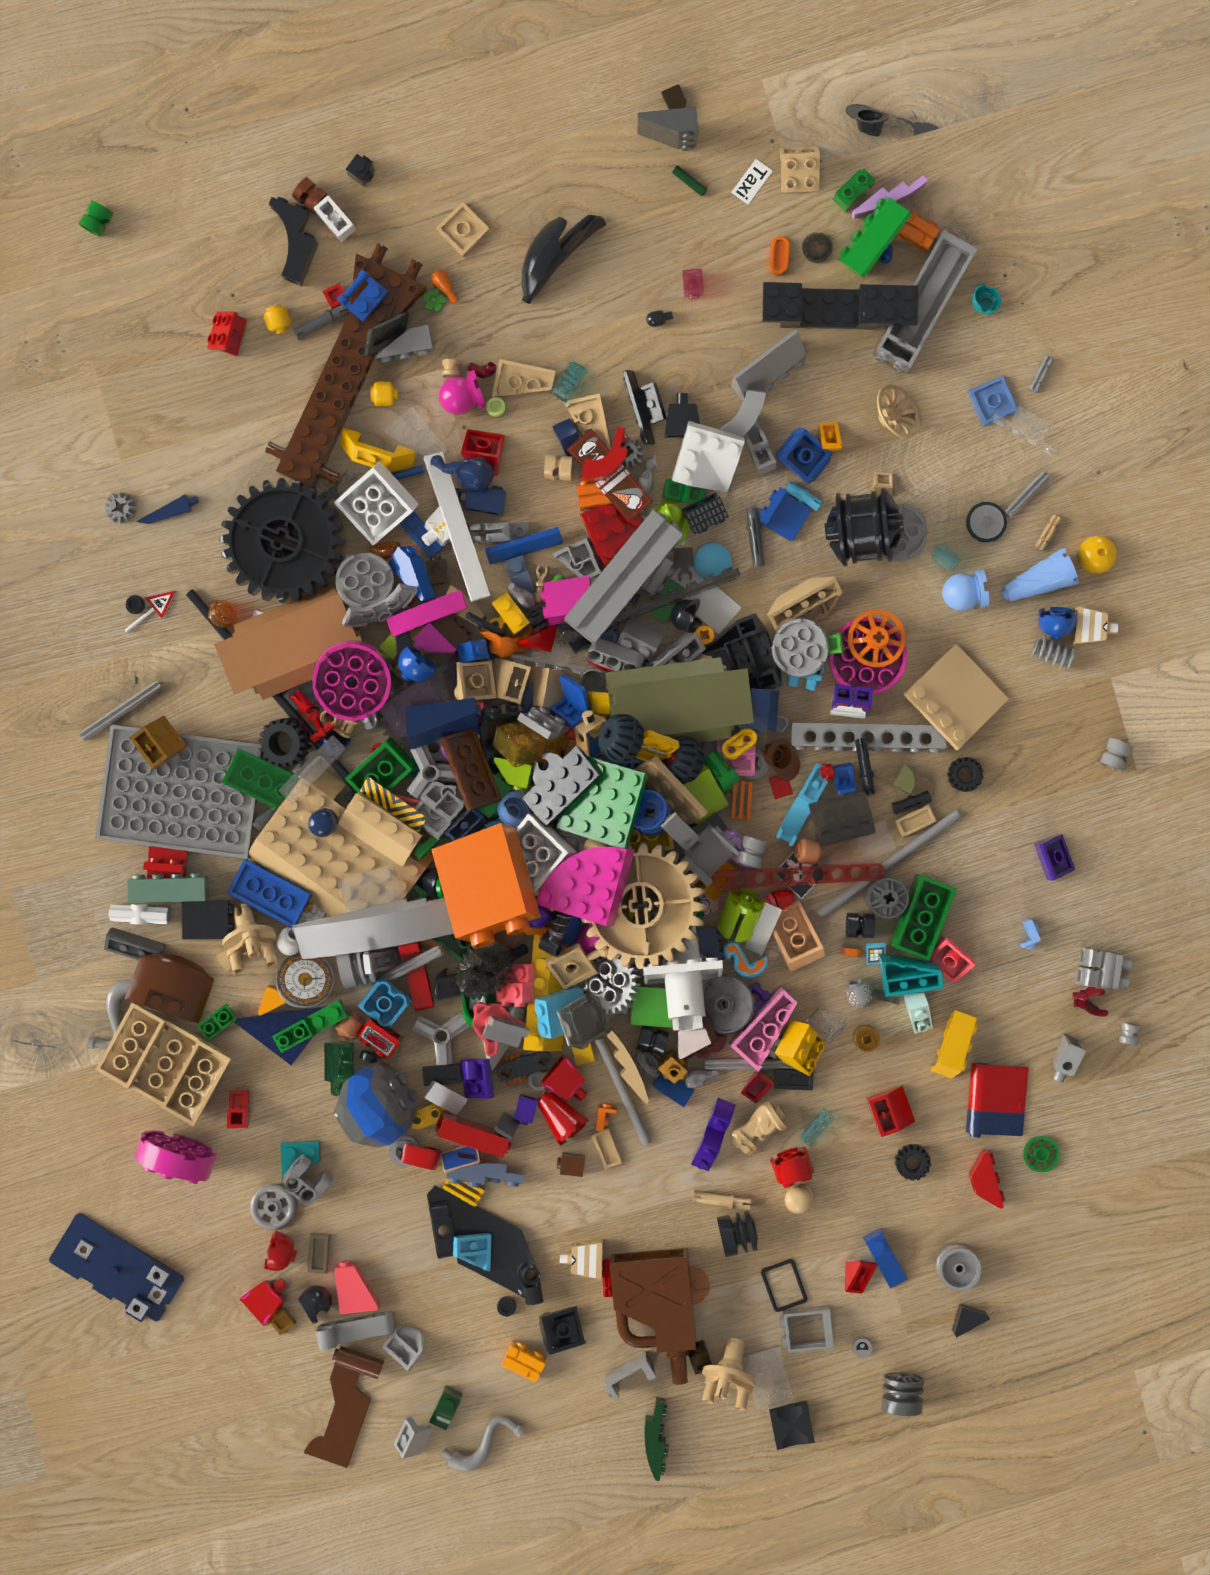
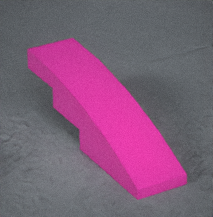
M458 590L387 618L386 621L392 636L397 637L467 609L468 606L462 591Z

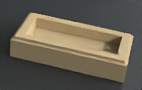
M929 804L893 820L902 838L937 822Z
M609 1127L604 1128L603 1132L597 1131L591 1134L605 1170L623 1163Z

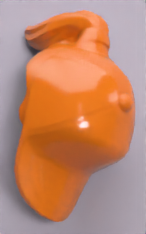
M533 629L525 630L521 636L509 635L501 637L484 630L480 631V634L489 640V651L502 659L510 657L514 653H525L528 648L518 646L517 642L531 635Z

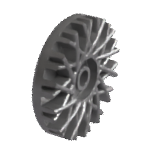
M716 977L703 987L705 1010L715 1032L724 1034L739 1032V1030H743L752 1021V1015L755 1014V995L752 994V989L749 988V985L737 977ZM726 1001H728V1008L724 1006Z

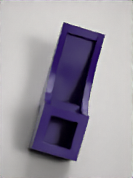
M717 1098L691 1165L709 1172L720 1151L736 1104Z

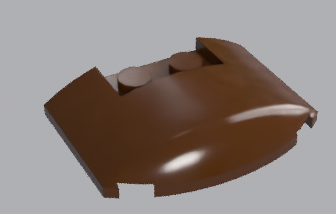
M156 953L147 956L143 954L139 958L125 999L183 1020L199 1023L214 979L212 976L210 978L201 966L184 957L169 953Z

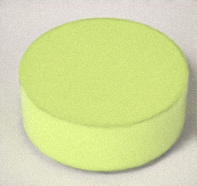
M493 397L488 400L486 409L492 417H500L504 414L506 406L501 398Z

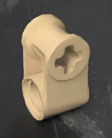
M325 710L320 715L322 724L326 725L332 721L336 726L332 730L345 738H351L352 730L360 721H348L336 717L331 719Z

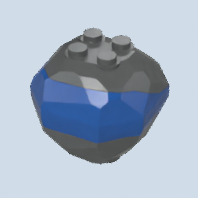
M376 1062L366 1065L345 1081L334 1114L345 1134L352 1142L372 1147L388 1146L412 1128L417 1112L415 1102L418 1099V1095L415 1090H410L407 1086L408 1079L404 1073H399L387 1063Z

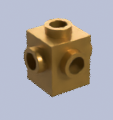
M671 1048L658 1060V1069L666 1080L676 1083L678 1080L684 1079L688 1074L687 1059L680 1060L678 1053Z

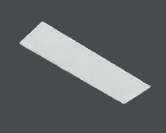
M765 902V907L753 936L745 945L746 949L762 956L780 916L781 909Z

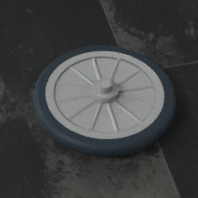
M992 502L976 504L971 508L966 519V526L970 535L981 542L997 540L1003 535L1007 525L1004 511Z

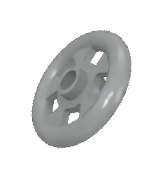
M269 1184L255 1192L251 1200L250 1210L253 1219L258 1225L265 1229L278 1230L287 1226L292 1221L296 1212V1203L293 1195L285 1187ZM275 1192L276 1198H268L267 1193ZM285 1197L288 1205L283 1207L280 1199ZM259 1200L265 1202L263 1209L258 1208ZM270 1205H275L276 1210L272 1211ZM283 1212L286 1216L279 1220L277 1216ZM265 1213L272 1217L270 1222L263 1219Z

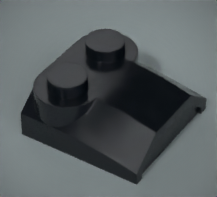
M577 1306L555 1312H545L539 1316L543 1342L549 1355L586 1344Z

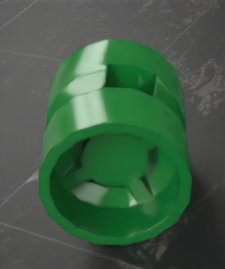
M91 200L86 209L88 214H84L78 224L90 233L101 237L106 228L104 224L109 223L114 213L103 205Z

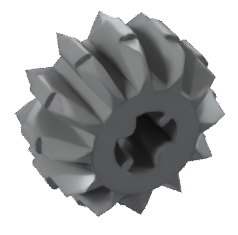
M630 436L627 437L626 445L621 446V448L630 449V452H633L624 461L626 470H628L629 464L636 468L634 461L641 463L642 460L639 457L644 456V452L639 451L643 448V445L636 446L638 439L631 443Z

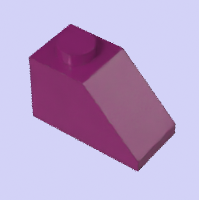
M430 623L413 638L416 642L414 646L421 653L423 651L428 654H455L457 652Z

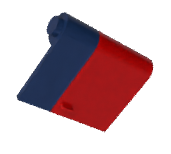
M972 1063L966 1132L969 1133L970 1137L980 1138L981 1135L1023 1136L1029 1067Z

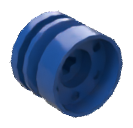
M652 790L643 791L634 827L646 836H657L664 833L665 830L661 825L664 823L665 818L672 814L669 804L658 792ZM650 812L653 813V818L649 817Z

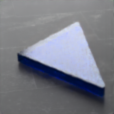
M326 1006L238 1018L234 1023L288 1064L292 1065L313 1036L282 1053L272 1036Z

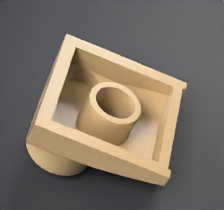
M492 660L456 663L457 686L455 687L454 694L457 700L475 698V701L478 702L496 699Z

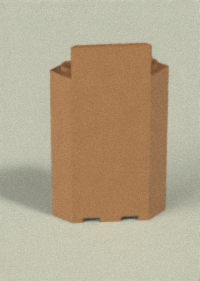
M336 584L316 591L313 596L306 595L301 597V600L298 602L295 600L234 624L235 633H232L233 637L214 644L233 694L253 687L255 693H259L264 700L313 680L315 665L322 653L330 646L346 640L365 642L359 627L343 626L342 620L350 606L339 596Z

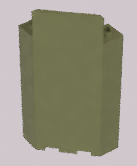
M721 657L606 672L610 717L616 714L631 715L640 722L644 732L651 730L672 739L683 736L691 737L698 743L730 739L731 731L734 730L735 725L754 723L748 668L727 671L726 665L722 664Z

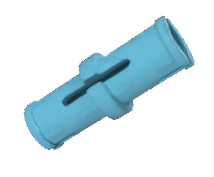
M792 481L789 482L785 489L787 493L797 498L799 502L805 503L816 512L823 500L810 494L808 489L804 490Z

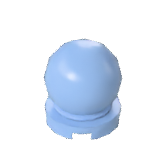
M974 570L973 576L966 573H957L951 576L944 583L942 589L945 603L957 611L972 609L976 604H978L979 608L989 606V591H985L983 582H987L984 570Z

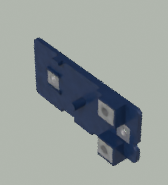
M82 1213L75 1215L49 1258L51 1264L77 1280L82 1277L92 1283V1289L111 1300L114 1297L126 1304L125 1313L139 1322H142L146 1316L153 1321H159L165 1312L164 1305L170 1304L184 1281V1277ZM82 1246L87 1247L86 1253L81 1251ZM155 1291H159L161 1293V1296L159 1298H156L154 1296Z

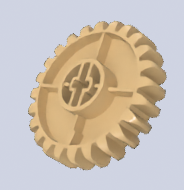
M642 842L637 853L634 846L629 844L628 849L635 851L615 925L604 926L585 919H581V921L593 925L587 931V937H600L595 946L597 950L601 951L609 947L607 953L609 960H616L621 955V964L624 967H629L634 959L638 969H644L643 967H646L648 964V959L652 966H661L662 956L669 962L676 960L674 949L682 953L688 952V946L684 942L685 939L694 941L698 939L697 934L692 928L693 926H704L705 922L696 917V913L707 909L706 905L697 902V898L702 897L705 894V890L693 887L700 877L695 873L686 875L691 864L688 861H682L677 864L679 854L676 851H671L665 857L664 846L657 845L651 853L649 844ZM641 888L643 901L649 903V908H644L645 924L643 910L637 908L638 904H642ZM650 889L657 894L659 902L651 898ZM633 893V899L629 901V906H628V905H627L628 899H629V897L631 896V894ZM657 906H659V912L653 919V912H656ZM627 910L635 913L636 923L630 918Z

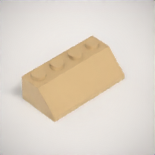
M360 792L355 794L338 825L402 867L424 836L423 833L417 832Z

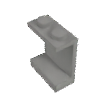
M710 824L698 835L704 843L691 855L685 850L679 855V860L681 862L688 861L691 864L689 870L698 874L700 880L707 887L713 882L711 877L734 853L737 856L740 854L736 850L738 845L732 839L727 841L723 837L725 833L717 825L713 827Z
M646 1351L606 1374L605 1390L609 1397L613 1396L615 1401L619 1399V1388L616 1382L642 1368L649 1381L656 1378L655 1366Z

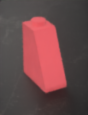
M350 1260L340 1261L335 1267L339 1313L349 1314L378 1310L380 1302L357 1263H351Z

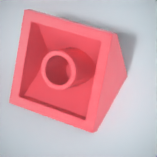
M945 936L935 945L930 958L931 962L938 963L942 974L953 984L977 964Z

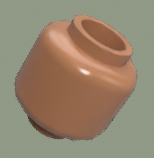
M801 839L799 843L795 844L794 857L797 858L799 863L815 865L819 859L823 858L824 849L821 848L817 840Z
M352 1011L349 1014L350 1016L335 1024L336 1034L348 1041L355 1039L363 1028V1023L360 1021L361 1016Z

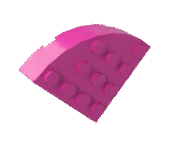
M596 847L583 850L569 857L548 876L540 889L536 900L537 904L604 926H614L635 850L619 847Z

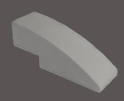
M757 419L743 437L759 476L777 469V465Z

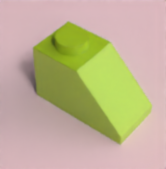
M497 757L494 758V762L506 782L513 785L514 790L524 792L525 788H531L533 766Z

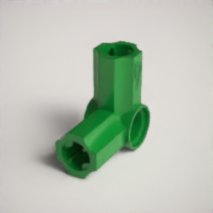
M718 751L711 753L705 758L704 762L714 775L722 793H730L733 786L740 781L735 770L727 765Z

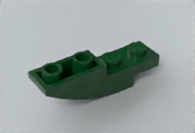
M656 1397L654 1414L653 1416L645 1415L644 1425L647 1460L656 1481H660V1475L665 1473L666 1463H663V1456H667L669 1444L665 1442V1437H659L663 1436L664 1424H661L662 1417H666L667 1405H664V1398Z

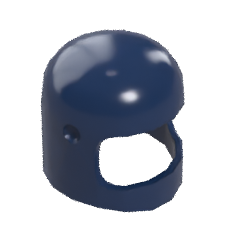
M319 809L309 817V830L317 837H328L338 827V816L331 809Z

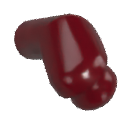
M471 362L467 370H474L476 376L486 378L496 372V365L493 362H488L487 365L480 367Z

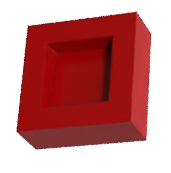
M340 283L322 291L331 309L341 305L337 300L340 294H344Z

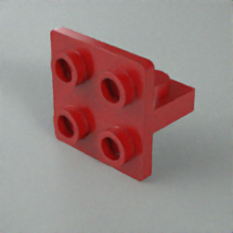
M234 311L217 312L212 320L213 327L207 338V348L237 356L247 319L238 316V313Z
M150 846L148 861L144 862L143 870H147V877H152V874H164V877H171V874L183 873L184 877L186 876L188 851Z

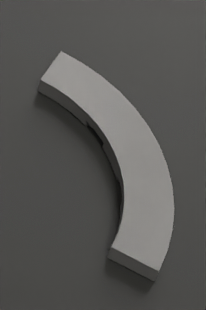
M747 388L744 401L738 413L719 430L744 436L753 426L762 410L766 391Z

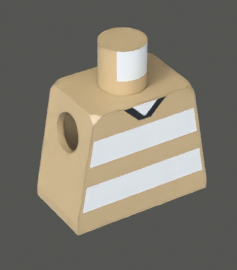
M1083 607L1074 608V612L1077 611V623L1072 632V645L1104 642L1107 639V634H1117L1118 623L1108 622L1107 613Z
M603 1239L572 1243V1252H560V1264H571V1274L601 1280Z

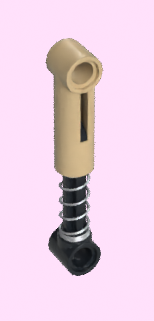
M588 838L583 850L596 847H610V845ZM562 912L557 915L558 918L553 923L555 925L550 929V932L547 931L542 936L538 946L539 949L554 957H558L565 945V940L563 939L564 930L569 926V920L573 918L572 915Z

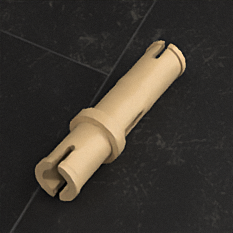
M694 1190L693 1196L701 1198L693 1197L692 1203L728 1207V1210L735 1208L750 1211V1206L743 1205V1203L751 1204V1198L747 1199L734 1197V1195L727 1196Z

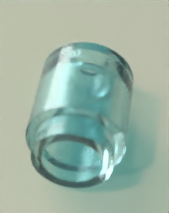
M944 544L941 546L937 545L931 552L933 556L931 560L945 570L952 571L960 561L957 554Z

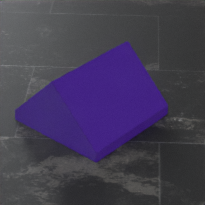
M1063 834L1034 844L1047 880L1054 881L1075 870Z

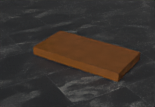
M472 728L442 737L440 740L467 812L501 801V795L476 729Z

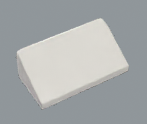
M435 1081L431 1082L423 1097L456 1116L468 1100Z

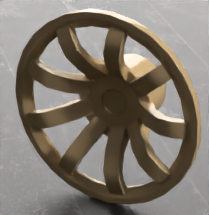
M896 385L882 387L877 395L880 423L898 437L912 438L917 434L920 427L919 412L914 401L906 391ZM887 390H892V391H893V398H892V400H891V395L887 392ZM899 392L903 395V399L896 405ZM882 395H885L887 403L881 401ZM908 401L912 408L901 411L900 409ZM914 414L915 421L903 416ZM905 423L911 424L914 427L912 432ZM901 426L905 429L906 434L899 433Z

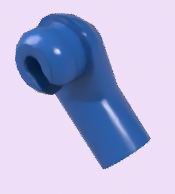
M890 244L879 258L882 263L887 264L892 260L893 247Z

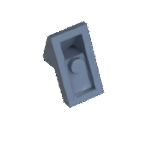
M523 555L504 561L511 582L530 593L535 592Z

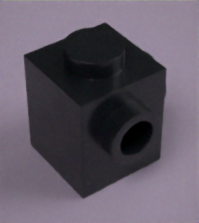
M356 154L346 168L348 176L364 187L374 176L373 162L365 155L361 157Z

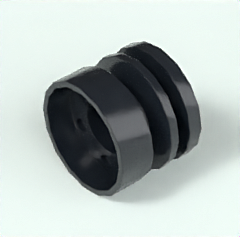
M749 1210L744 1211L745 1220L741 1221L740 1213H736V1222L734 1223L729 1215L717 1217L725 1257L738 1255L739 1245H742L744 1252L748 1253V1243H751L753 1251H758L757 1231Z

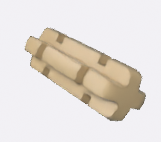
M1051 516L1049 523L1040 535V539L1035 544L1037 549L1045 550L1048 545L1047 542L1051 540L1057 529L1056 526L1061 522L1059 516Z

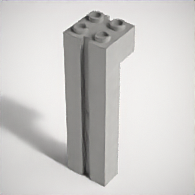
M946 230L942 232L913 285H918L917 326L890 325L873 354L876 356V360L883 364H886V362L893 364L892 368L899 373L908 372L977 251L976 247Z
M651 511L565 616L564 621L593 645L661 562L667 558L681 541L683 536L681 533L682 529L675 523L672 525L665 521L667 517L660 511Z

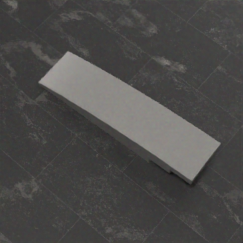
M405 898L292 925L302 959L363 952L454 934L445 898L428 902L426 898L407 902Z

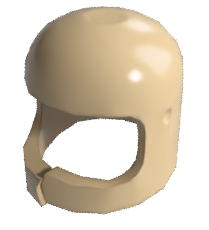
M800 1183L789 1187L784 1198L788 1210L796 1214L808 1211L815 1202L811 1188Z

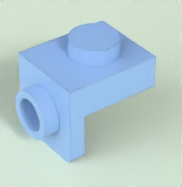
M1028 918L1023 920L1022 924L1029 939L1020 942L1019 945L1022 948L1031 949L1036 947L1037 942L1041 941L1038 934L1040 929L1037 922H1033L1032 919Z

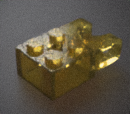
M516 721L497 726L492 745L514 767L533 763L535 760H544L541 757L544 753H558L565 750L570 742V737L564 733L557 738L546 739L522 722Z

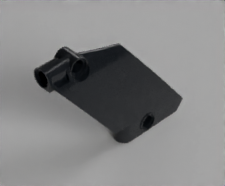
M434 1185L427 1193V1200L438 1259L453 1256L455 1236L489 1233L491 1234L490 1271H486L457 1258V1263L525 1298L527 1305L543 1303L540 1272L534 1264L522 1230ZM442 1225H446L448 1227V1230L445 1234L438 1233V1230ZM534 1270V1277L531 1279L526 1278L527 1272Z

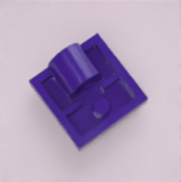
M490 1059L460 1060L465 1098H494Z

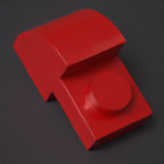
M229 1090L227 1129L248 1128L250 1121L249 1090Z

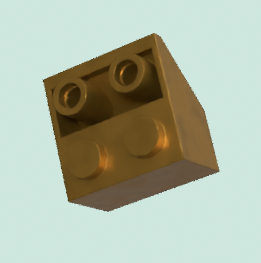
M165 715L144 726L129 737L152 769H158L187 747Z

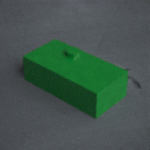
M916 874L908 893V906L898 919L889 945L930 961L957 889Z

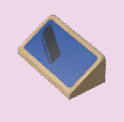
M465 1145L440 1153L444 1173L481 1163L479 1150Z

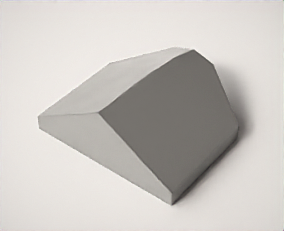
M397 1326L382 1348L407 1371H410L425 1351L424 1335L417 1328Z

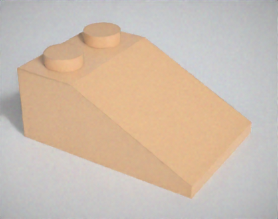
M798 900L783 909L772 935L789 971L792 972L825 957L824 948L800 901Z

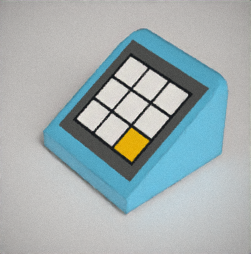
M884 942L866 944L865 956L867 965L879 964L878 953L886 954V944Z

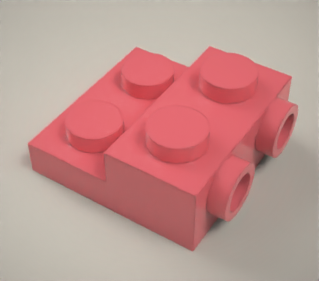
M510 963L503 967L502 982H496V1002H501V1006H512V1003H514V1007H526V1003H534V964Z

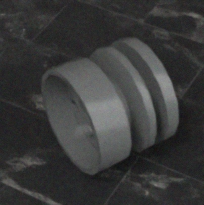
M881 877L869 884L865 893V901L871 912L882 918L891 919L898 917L905 911L908 906L909 895L906 887L900 881L889 877ZM890 893V897H893L892 901L886 903V899H883L884 895Z
M905 1372L885 1374L883 1377L885 1382L883 1389L889 1393L882 1396V1410L899 1416H917L922 1414L923 1399L917 1395L924 1392L922 1387L924 1385V1378Z

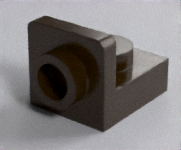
M704 1340L696 1342V1350H688V1356L695 1375L702 1373L704 1366L712 1365Z

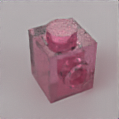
M702 269L683 270L684 298L688 297L689 300L699 299L704 293Z

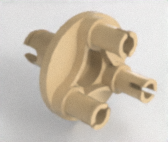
M246 903L241 904L242 911H238V908L234 907L233 914L236 930L225 936L222 941L223 949L231 962L232 973L240 974L245 971L241 958L242 955L248 954L249 958H254L253 953H255V957H258L261 954L260 951L264 954L266 967H273L278 964L274 951L276 948L274 942L277 938L275 929L267 925H257L250 905Z
M729 1338L724 1357L718 1365H706L703 1367L702 1374L705 1376L704 1384L706 1386L702 1401L714 1404L715 1397L718 1399L722 1397V1400H726L730 1387L738 1391L734 1408L746 1411L749 1395L752 1394L756 1380L749 1374L744 1373L742 1366L745 1348L744 1341L737 1338Z

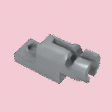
M529 521L470 524L472 533H484L483 537L471 536L473 544H501L530 535Z

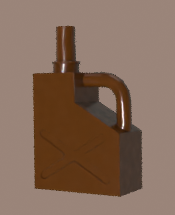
M688 1248L611 1254L610 1274L613 1305L616 1311L617 1329L620 1337L626 1344L635 1348L657 1347V1353L667 1352L666 1356L670 1358L673 1384L683 1385L688 1383L686 1356L689 1354L688 1350H696V1330ZM628 1317L654 1329L655 1335L641 1337L632 1334L628 1326Z

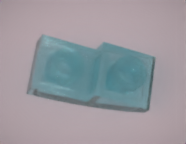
M571 360L551 389L550 394L567 403L588 370Z

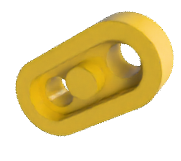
M745 728L728 739L722 746L723 756L728 760H735L753 748L757 742L755 731ZM748 737L751 741L745 742L744 738ZM729 749H734L735 752H734V753H729L728 750H729Z
M434 1103L417 1109L416 1117H419L421 1122H414L412 1128L419 1130L436 1124L441 1111L445 1112V1109ZM433 1110H437L439 1112V1115L437 1117H434L432 1115Z

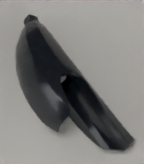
M587 215L560 240L559 238L567 225V221L564 218L558 217L547 223L540 230L527 251L522 267L523 302L531 304L532 300L556 269L587 238L606 226L603 217Z

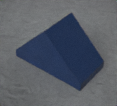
M569 418L552 426L566 456H572L566 449L579 439V435Z

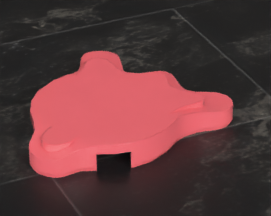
M478 1002L474 1005V1031L484 1041L486 1054L490 1057L495 1056L498 1042L482 1036L489 1015L523 1025L525 1023L522 1020L512 1018L509 1012L499 1004Z

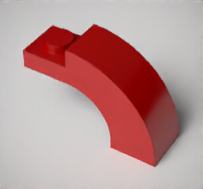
M617 427L612 449L605 457L598 460L585 459L581 481H601L612 476L620 469L628 454V449L621 448V446L626 445L628 435H625L624 428Z

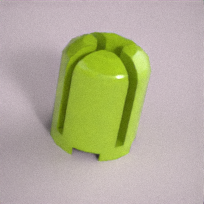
M740 887V890L731 891V888L717 922L718 932L724 938L730 940L739 915L742 913L736 929L734 942H747L753 936L765 907V900L762 902L756 896L757 892L752 889Z

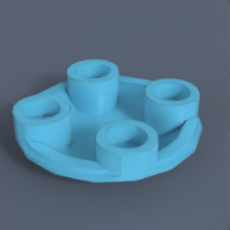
M709 543L698 549L693 564L700 577L714 582L728 574L731 569L732 559L724 546L717 543Z

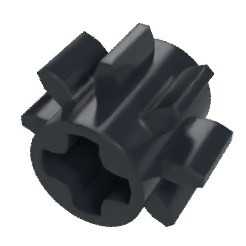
M534 606L528 610L530 615L526 618L533 629L538 627L541 630L548 626L546 623L548 619H544L542 607L537 609Z

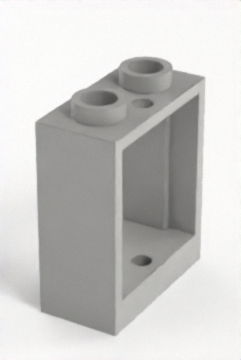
M828 1305L783 1310V1316H780L781 1328H785V1335H782L783 1347H787L788 1353L834 1348L831 1314ZM822 1314L823 1340L791 1343L789 1317Z

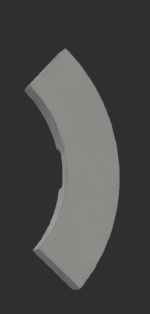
M399 583L388 597L376 604L366 607H349L342 620L343 626H367L368 623L382 622L394 616L395 612L405 608L411 602L418 591L417 587Z

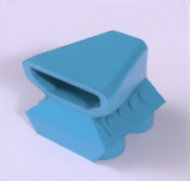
M381 976L358 1007L389 1030L410 1004L412 997L401 992Z

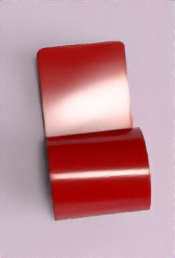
M405 1143L401 1162L424 1169L437 1170L441 1150L432 1147L421 1148Z

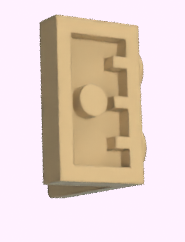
M818 146L779 148L781 192L819 191L820 152Z

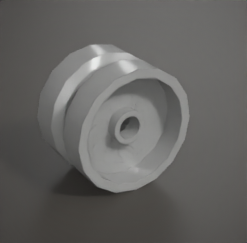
M959 1243L948 1244L940 1250L936 1257V1272L949 1288L957 1291L968 1290L975 1286L980 1279L982 1271L980 1261L975 1253L966 1245Z

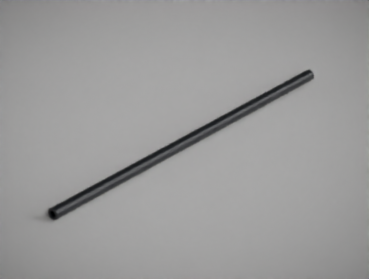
M194 589L190 590L186 596L224 640L233 637ZM282 693L272 696L290 718L297 719L299 723L306 725L304 730H309L308 737L315 733ZM319 740L315 743L310 741L354 794H356V790L345 780L349 772L336 756L325 751L320 745Z

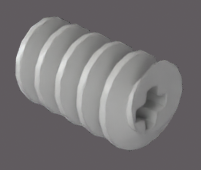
M1046 636L1038 638L1033 646L1030 657L1037 653V660L1044 656L1045 663L1051 659L1052 666L1058 662L1059 669L1065 665L1067 671L1074 658L1075 649L1070 648L1068 650L1067 645H1063L1060 648V642H1056L1053 645V639H1049L1046 642Z

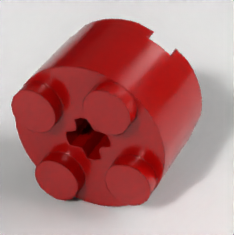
M797 1147L790 1148L776 1154L777 1158L775 1160L773 1157L770 1159L776 1180L784 1188L793 1186L795 1182H805L813 1178L812 1173L814 1169L806 1147H802L803 1150L799 1151Z

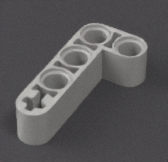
M384 1311L323 1323L317 1327L316 1335L319 1350L324 1351L335 1348L339 1343L393 1333L395 1327L392 1312Z

